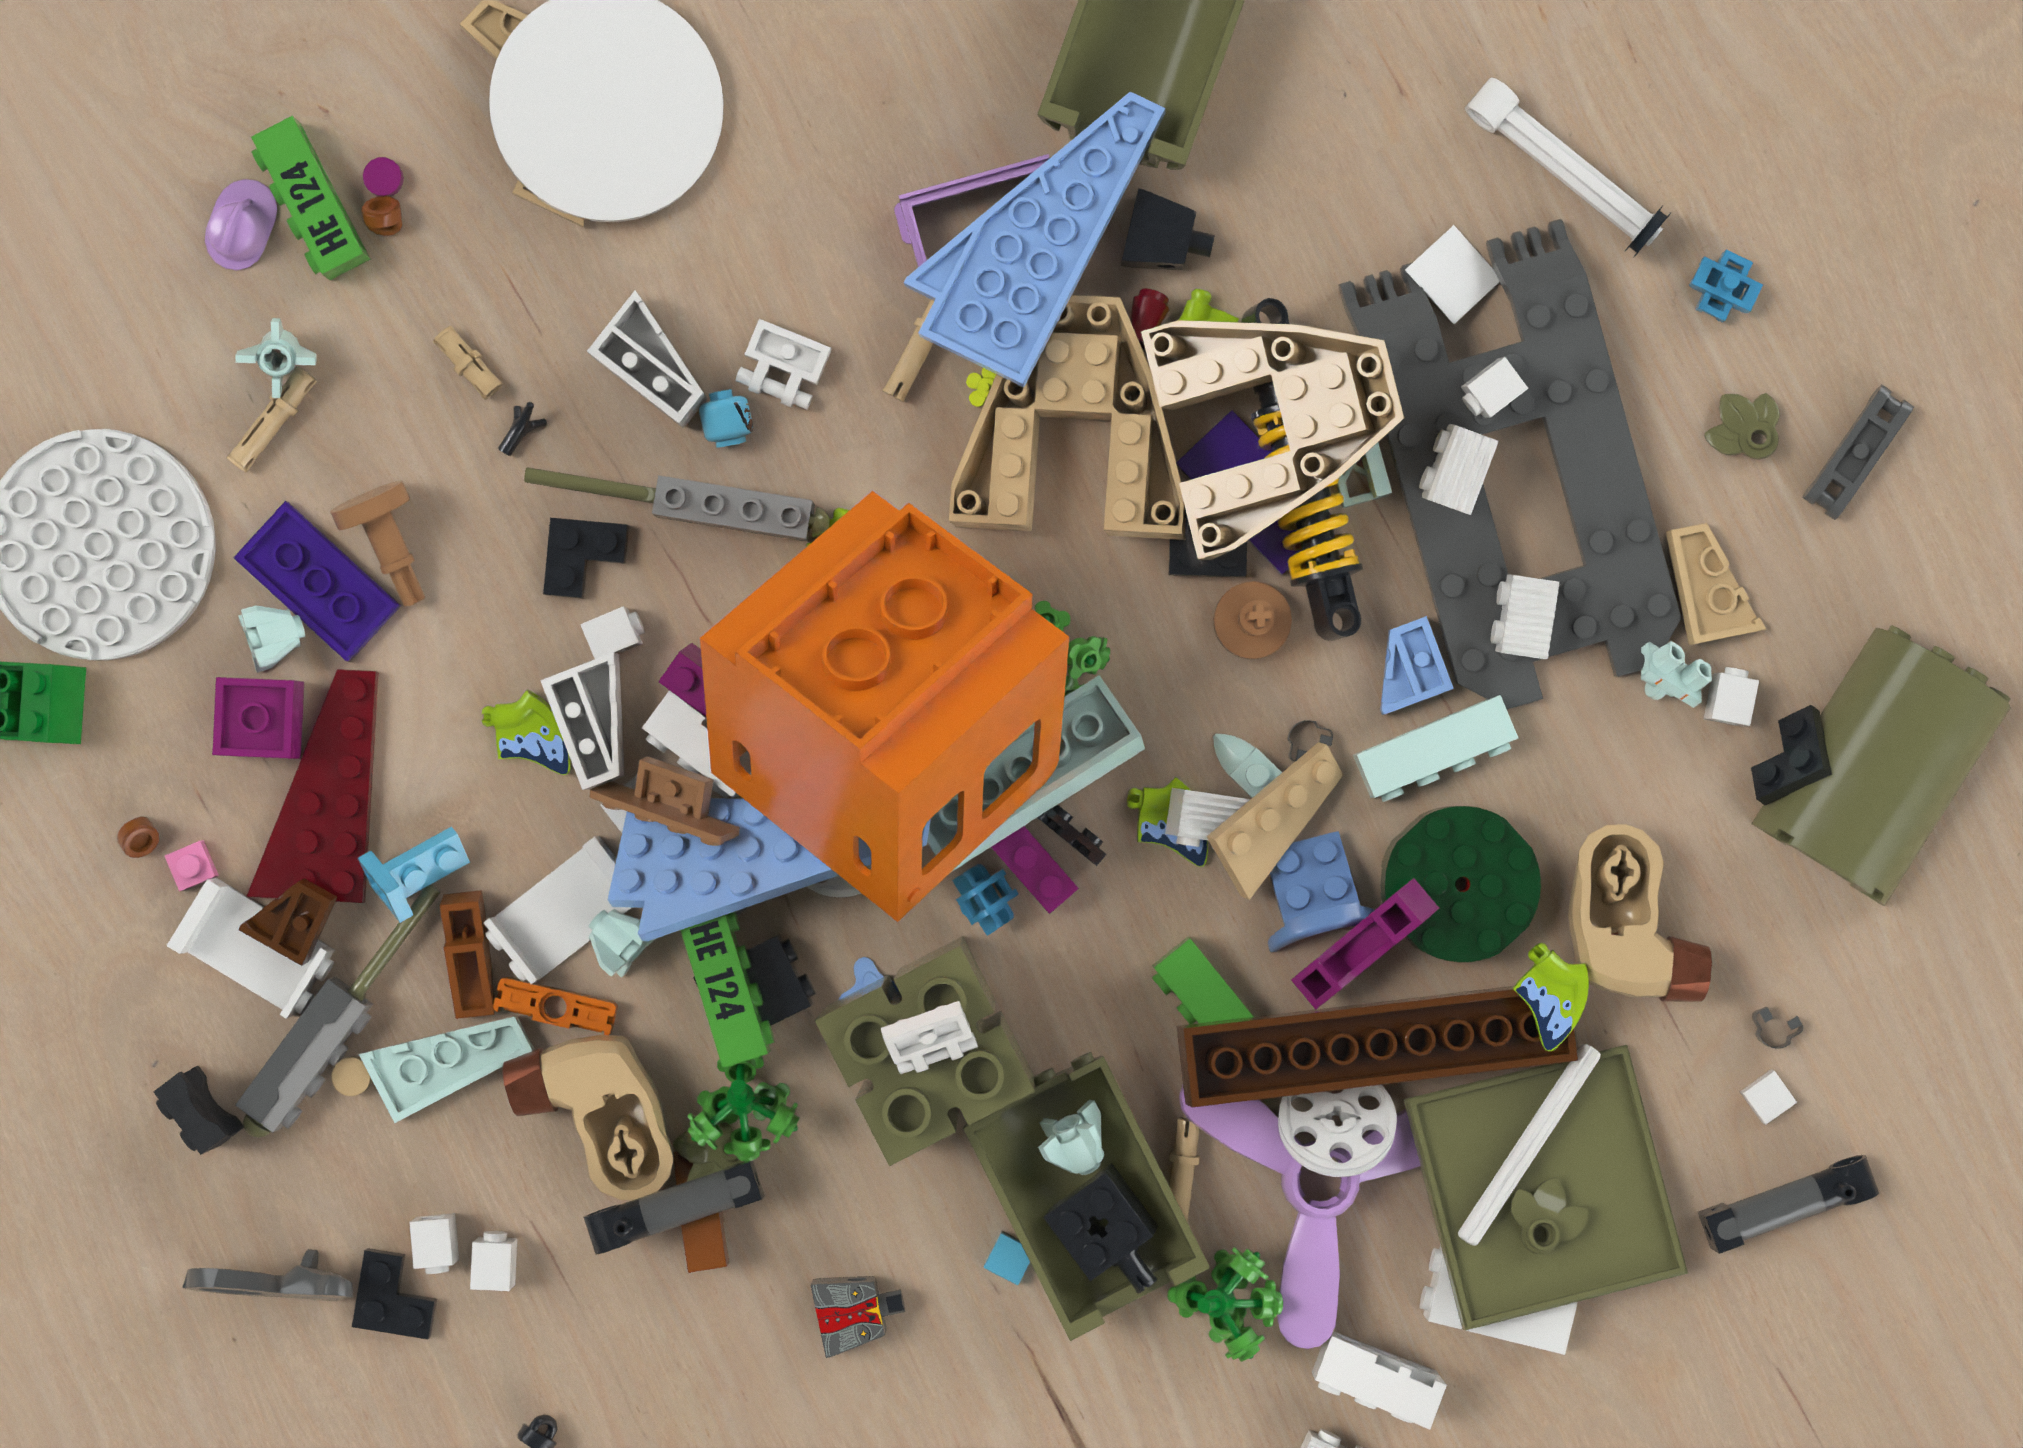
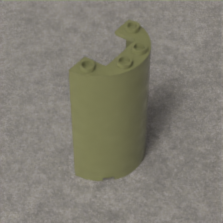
M1078 0L1040 105L1038 117L1056 131L1060 130L1061 125L1067 128L1070 135L1069 138L1074 139L1125 95L1132 92L1164 107L1166 112L1139 165L1158 168L1161 161L1168 162L1166 168L1169 170L1183 169L1245 0Z
M1893 625L1889 627L1888 631L1875 628L1821 713L1832 775L1807 785L1766 806L1763 805L1752 822V825L1779 842L1797 849L1850 882V886L1882 906L1887 904L2011 709L2008 704L2011 698L2001 691L1985 685L1988 677L1971 667H1967L1964 671L1952 663L1955 657L1937 646H1934L1930 651L1910 641L1911 636Z
M1091 1052L1071 1061L1072 1067L1055 1073L1054 1069L1050 1068L1034 1076L1035 1092L969 1126L966 1124L963 1127L1070 1341L1105 1323L1104 1316L1169 1282L1177 1286L1210 1268L1104 1056L1094 1058ZM1094 1100L1101 1112V1139L1104 1157L1100 1162L1099 1168L1090 1174L1081 1175L1080 1173H1070L1046 1161L1038 1148L1048 1139L1040 1122L1044 1118L1059 1121L1068 1115L1078 1114L1077 1111L1087 1101ZM1111 1163L1158 1225L1154 1236L1140 1245L1136 1251L1158 1279L1150 1287H1145V1290L1139 1294L1136 1293L1135 1288L1118 1266L1114 1267L1112 1265L1090 1281L1043 1218L1050 1207ZM1096 1218L1094 1220L1098 1227L1101 1225L1106 1227L1108 1224L1105 1218L1101 1220Z

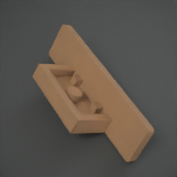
M649 756L639 760L635 789L615 782H607L590 789L589 797L602 802L605 808L631 812L635 814V818L646 822L655 821L664 824L669 831L674 833H689L700 837L701 842L707 845L719 846L739 836L740 827L708 816L714 779Z

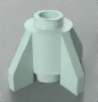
M272 318L271 331L263 337L261 343L237 351L235 360L236 363H256L257 361L262 371L273 376L272 398H280L283 376L289 374L295 365H316L317 354L300 346L297 338L291 332L283 329L280 318ZM274 349H279L281 354L277 353Z
M255 605L242 609V615H238L252 653L256 672L273 668L294 648L300 647L299 638L305 637L300 616H292L289 609L281 610Z
M616 909L609 913L602 910L591 921L589 928L592 931L589 939L591 940L599 966L611 977L617 973L622 978L628 972L632 962L642 953L645 947L656 939L642 941L638 935L641 919L622 914Z
M1094 1100L1087 1101L1077 1111L1078 1114L1068 1115L1059 1121L1044 1118L1040 1122L1048 1139L1038 1148L1046 1161L1070 1173H1080L1081 1175L1090 1174L1099 1168L1100 1162L1104 1157L1101 1139V1112Z

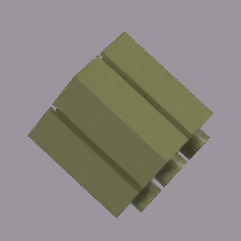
M963 936L900 968L894 978L899 992L896 991L888 974L870 985L826 1006L815 1019V1023L848 1087L867 1079L863 1082L855 1101L889 1166L955 1133L959 1116L957 1108L961 1110L969 1126L1035 1092L1034 1073L1002 1011L995 1013L987 1019H982L994 1013L995 997ZM960 1001L971 1032L974 1033L978 1048L964 1052V1057L953 1061L950 1057L928 1065V1070L919 1073L916 1070H912L900 1075L897 1065L894 1064L884 1042L881 1028L894 1024L899 1020L908 1019L934 1010L939 1006Z

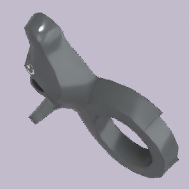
M308 1249L305 1252L300 1265H297L285 1275H271L232 1269L191 1268L187 1270L183 1288L188 1290L231 1295L323 1301L353 1298V1284L339 1274L317 1269L318 1250Z

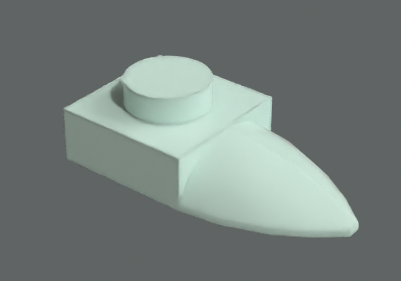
M1215 734L1213 736L1216 756L1221 766L1251 798L1282 773L1262 752L1247 741L1227 734Z

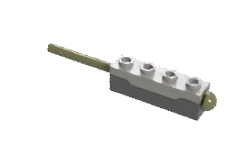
M529 467L525 470V483L654 503L652 514L657 518L809 542L811 529H813L812 537H817L824 533L830 524L826 511L817 507L814 514L815 504L812 500L659 475L656 488Z
M429 885L424 888L410 907L413 916L397 924L351 987L339 978L333 977L328 979L236 1103V1106L246 1113L243 1126L250 1136L256 1138L264 1137L270 1132L274 1133L282 1129L283 1126L289 1129L302 1113V1110L298 1107L306 1095L312 1098L325 1081V1078L321 1076L329 1064L335 1066L348 1050L344 1043L352 1032L358 1035L371 1019L367 1012L373 1003L365 998L366 991L441 893L436 887Z

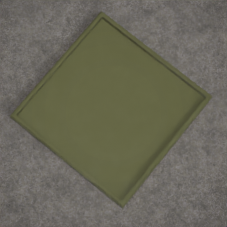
M1627 1045L1598 1051L1601 1054V1058L1476 1246L1462 1240L1458 1236V1231L1570 1062L1541 1065L1403 1099L1462 1330H1469L1688 1274ZM1557 1177L1560 1179L1565 1191L1566 1206L1587 1208L1589 1210L1588 1220L1582 1232L1575 1239L1560 1241L1557 1248L1548 1254H1535L1529 1251L1522 1242V1227L1512 1216L1511 1201L1516 1189L1525 1190L1533 1195L1535 1189L1541 1183ZM1538 1227L1534 1231V1237L1538 1242H1542L1546 1237V1232L1542 1227Z

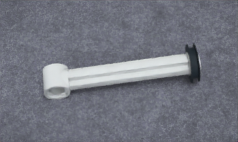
M1489 78L1465 107L1469 117L1488 132L1500 131L1632 239L1627 249L1629 247L1636 252L1635 256L1644 245L1649 247L1663 230L1661 225L1669 215L1663 214L1660 211L1661 208L1656 214L1648 212L1518 106L1519 99L1517 95L1507 85L1496 78Z

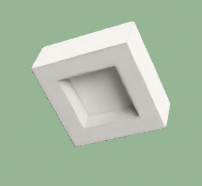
M1769 1070L1740 1091L1759 1120L1765 1125L1797 1103L1774 1070Z

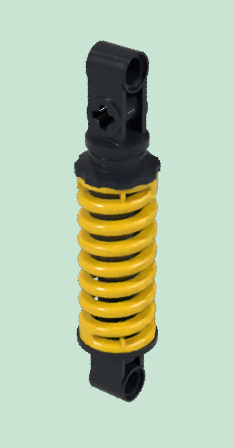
M1274 298L1264 299L1246 310L1241 322L1262 323L1259 314L1263 312L1268 316L1270 324H1290L1286 307L1282 302ZM1273 381L1254 386V394L1259 395L1261 408L1250 415L1259 436H1261L1258 440L1259 446L1264 450L1272 451L1265 458L1289 452L1290 448ZM1339 478L1278 519V526L1282 530H1297L1287 535L1282 541L1283 546L1287 550H1302L1291 556L1287 561L1291 576L1290 585L1291 587H1306L1314 620V628L1317 634L1327 641H1335L1351 636L1359 630L1361 625V614L1358 609L1351 575L1363 570L1362 563H1359L1354 549L1344 551V555L1339 554L1338 549L1349 546L1354 541L1352 534L1343 533L1335 535L1333 530L1346 525L1349 521L1348 515L1346 513L1330 515L1329 508L1341 505L1344 501L1341 493L1331 494L1329 486L1337 484ZM1334 613H1337L1342 619L1341 630H1338L1333 624Z

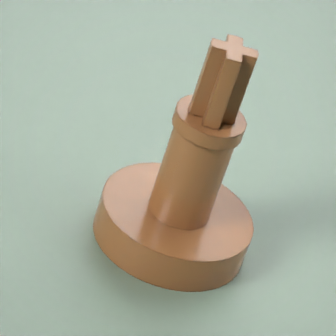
M399 480L358 495L335 507L330 513L338 530H345L362 524L379 560L382 574L389 573L405 607L411 606L426 597L410 565L415 559L412 553H409L390 512L410 500L403 481Z
M1256 581L1244 582L1229 589L1217 603L1213 617L1214 631L1221 645L1231 654L1243 659H1260L1276 652L1288 638L1292 624L1290 607L1284 596L1274 587Z

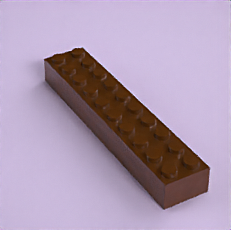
M1513 986L1176 1026L1185 1104L1192 1108L1578 1061L1575 1031L1573 1029L1555 1050H1545L1541 1044L1533 1014L1527 1003L1512 989Z

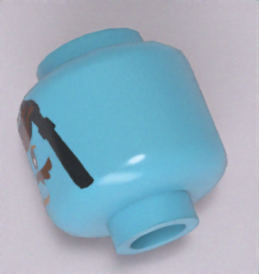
M732 389L709 393L710 401L703 403L699 407L705 439L709 442H715L716 448L747 442L746 435L753 431L748 400L743 396H733Z

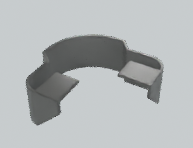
M1312 720L1296 723L1292 726L1287 736V740L1291 744L1289 750L1290 760L1295 762L1307 752L1298 749L1296 760H1293L1291 757L1293 743L1289 738L1291 731L1297 724L1305 721L1314 722L1316 728L1329 731L1331 736L1321 734L1319 743L1326 744L1327 746L1332 745L1333 732L1330 729L1318 727L1316 721Z
M1764 1007L1754 1011L1752 1014V1019L1757 1027L1755 1035L1762 1044L1775 1049L1787 1047L1791 1043V1038L1803 1031V1025L1799 1017L1796 1016L1787 1021V1024L1791 1031L1797 1027L1798 1030L1787 1036L1786 1043L1780 1046H1769L1760 1036L1762 1028L1757 1021V1014L1760 1013L1766 1023L1773 1019L1768 1007Z

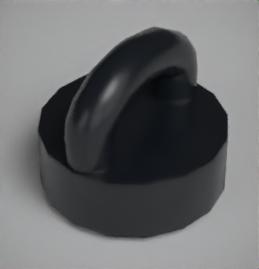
M543 1414L537 1416L530 1425L523 1424L517 1434V1438L531 1448H554L557 1444L552 1440L558 1428L556 1420L550 1415ZM543 1424L548 1426L545 1434L538 1431L539 1427Z

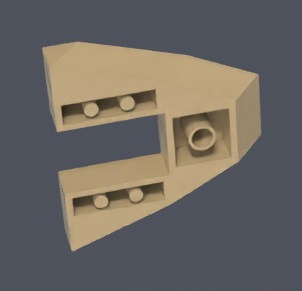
M1071 295L1026 385L1022 387L996 374L952 480L949 522L955 527L1032 531L1040 417L1111 420L1104 531L1108 536L1186 540L1185 506L1179 486L1181 479L1163 410L1159 406L1150 366L1120 297Z
M1177 320L1141 331L1161 408L1176 410L1273 381L1290 451L1179 483L1197 558L1200 560H1213L1236 549L1343 475L1404 419L1385 340L1295 324Z

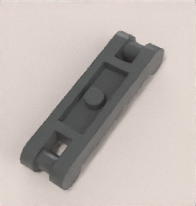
M1882 384L1874 391L1859 417L1802 497L1812 505L1816 502L1825 508V514L1834 520L1844 511L1914 408L1907 401L1902 400L1900 402L1891 396L1892 391ZM1881 408L1891 414L1888 422L1877 415ZM1830 482L1842 488L1836 497L1825 490Z

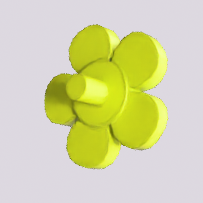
M982 368V376L974 372L969 374L966 380L967 386L971 389H977L969 395V401L972 405L976 407L984 405L995 379V373Z

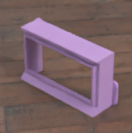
M1049 154L899 195L900 203L895 206L894 212L902 240L906 244H912L917 266L920 267L927 259L912 207L1030 175L1049 159Z

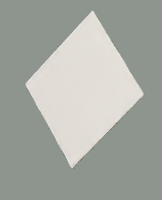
M1454 225L1405 269L1420 287H1423L1424 292L1453 324L1462 318L1500 282L1494 269Z

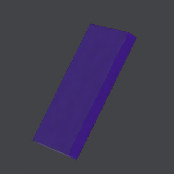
M1231 410L1182 456L1176 464L1191 480L1264 459L1272 451L1262 449L1258 443L1259 438ZM1278 520L1248 540L1280 575L1289 569L1288 559L1302 551L1287 550L1283 546V539L1297 530H1282L1278 526Z
M287 501L275 511L233 557L295 615H299L300 619L346 662H350L402 606Z

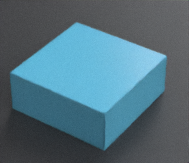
M1001 1231L984 1264V1268L1019 1285L1030 1260L1020 1241Z

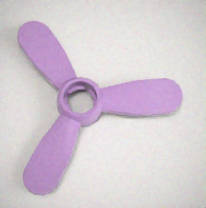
M1182 1084L1179 1095L1181 1110L1189 1121L1230 1150L1281 1173V1187L1285 1198L1298 1214L1282 1266L1279 1292L1283 1297V1310L1280 1315H1277L1279 1329L1285 1339L1296 1347L1310 1349L1321 1346L1331 1337L1336 1326L1340 1279L1336 1216L1341 1215L1353 1204L1359 1191L1360 1182L1396 1174L1420 1166L1406 1109L1396 1113L1397 1124L1393 1144L1380 1163L1364 1173L1341 1177L1340 1192L1337 1196L1323 1201L1311 1199L1309 1203H1306L1303 1199L1305 1194L1300 1185V1169L1302 1165L1286 1150L1279 1134L1278 1118L1260 1100L1192 1108L1185 1104ZM1370 1130L1362 1135L1364 1141L1372 1145L1379 1144L1384 1140L1382 1134L1376 1130ZM1294 1136L1295 1141H1296L1299 1145H1301V1146H1311V1145H1313V1144L1316 1142V1141H1311V1142H1308V1143H1306V1144H1302V1143ZM1336 1148L1330 1152V1157H1334L1338 1163L1348 1162L1352 1158L1349 1151L1343 1148Z

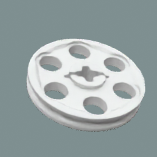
M1382 1085L1349 1088L1337 1094L1325 1091L1284 1096L1280 1103L1278 1117L1279 1134L1288 1153L1305 1168L1318 1174L1332 1177L1358 1175L1380 1163L1393 1144L1397 1124L1394 1103ZM1363 1096H1373L1379 1101L1380 1106L1374 1110H1367L1360 1106L1358 1100ZM1303 1097L1307 1098L1313 1107L1306 1112H1300L1292 1107L1291 1102L1296 1098ZM1332 1116H1339L1343 1122L1342 1126H1335ZM1367 1130H1376L1382 1134L1384 1140L1379 1144H1368L1362 1138V1134ZM1299 1132H1309L1315 1137L1316 1142L1311 1146H1301L1295 1141L1294 1136ZM1336 1148H1344L1349 1151L1352 1158L1348 1162L1338 1163L1330 1157V1152Z

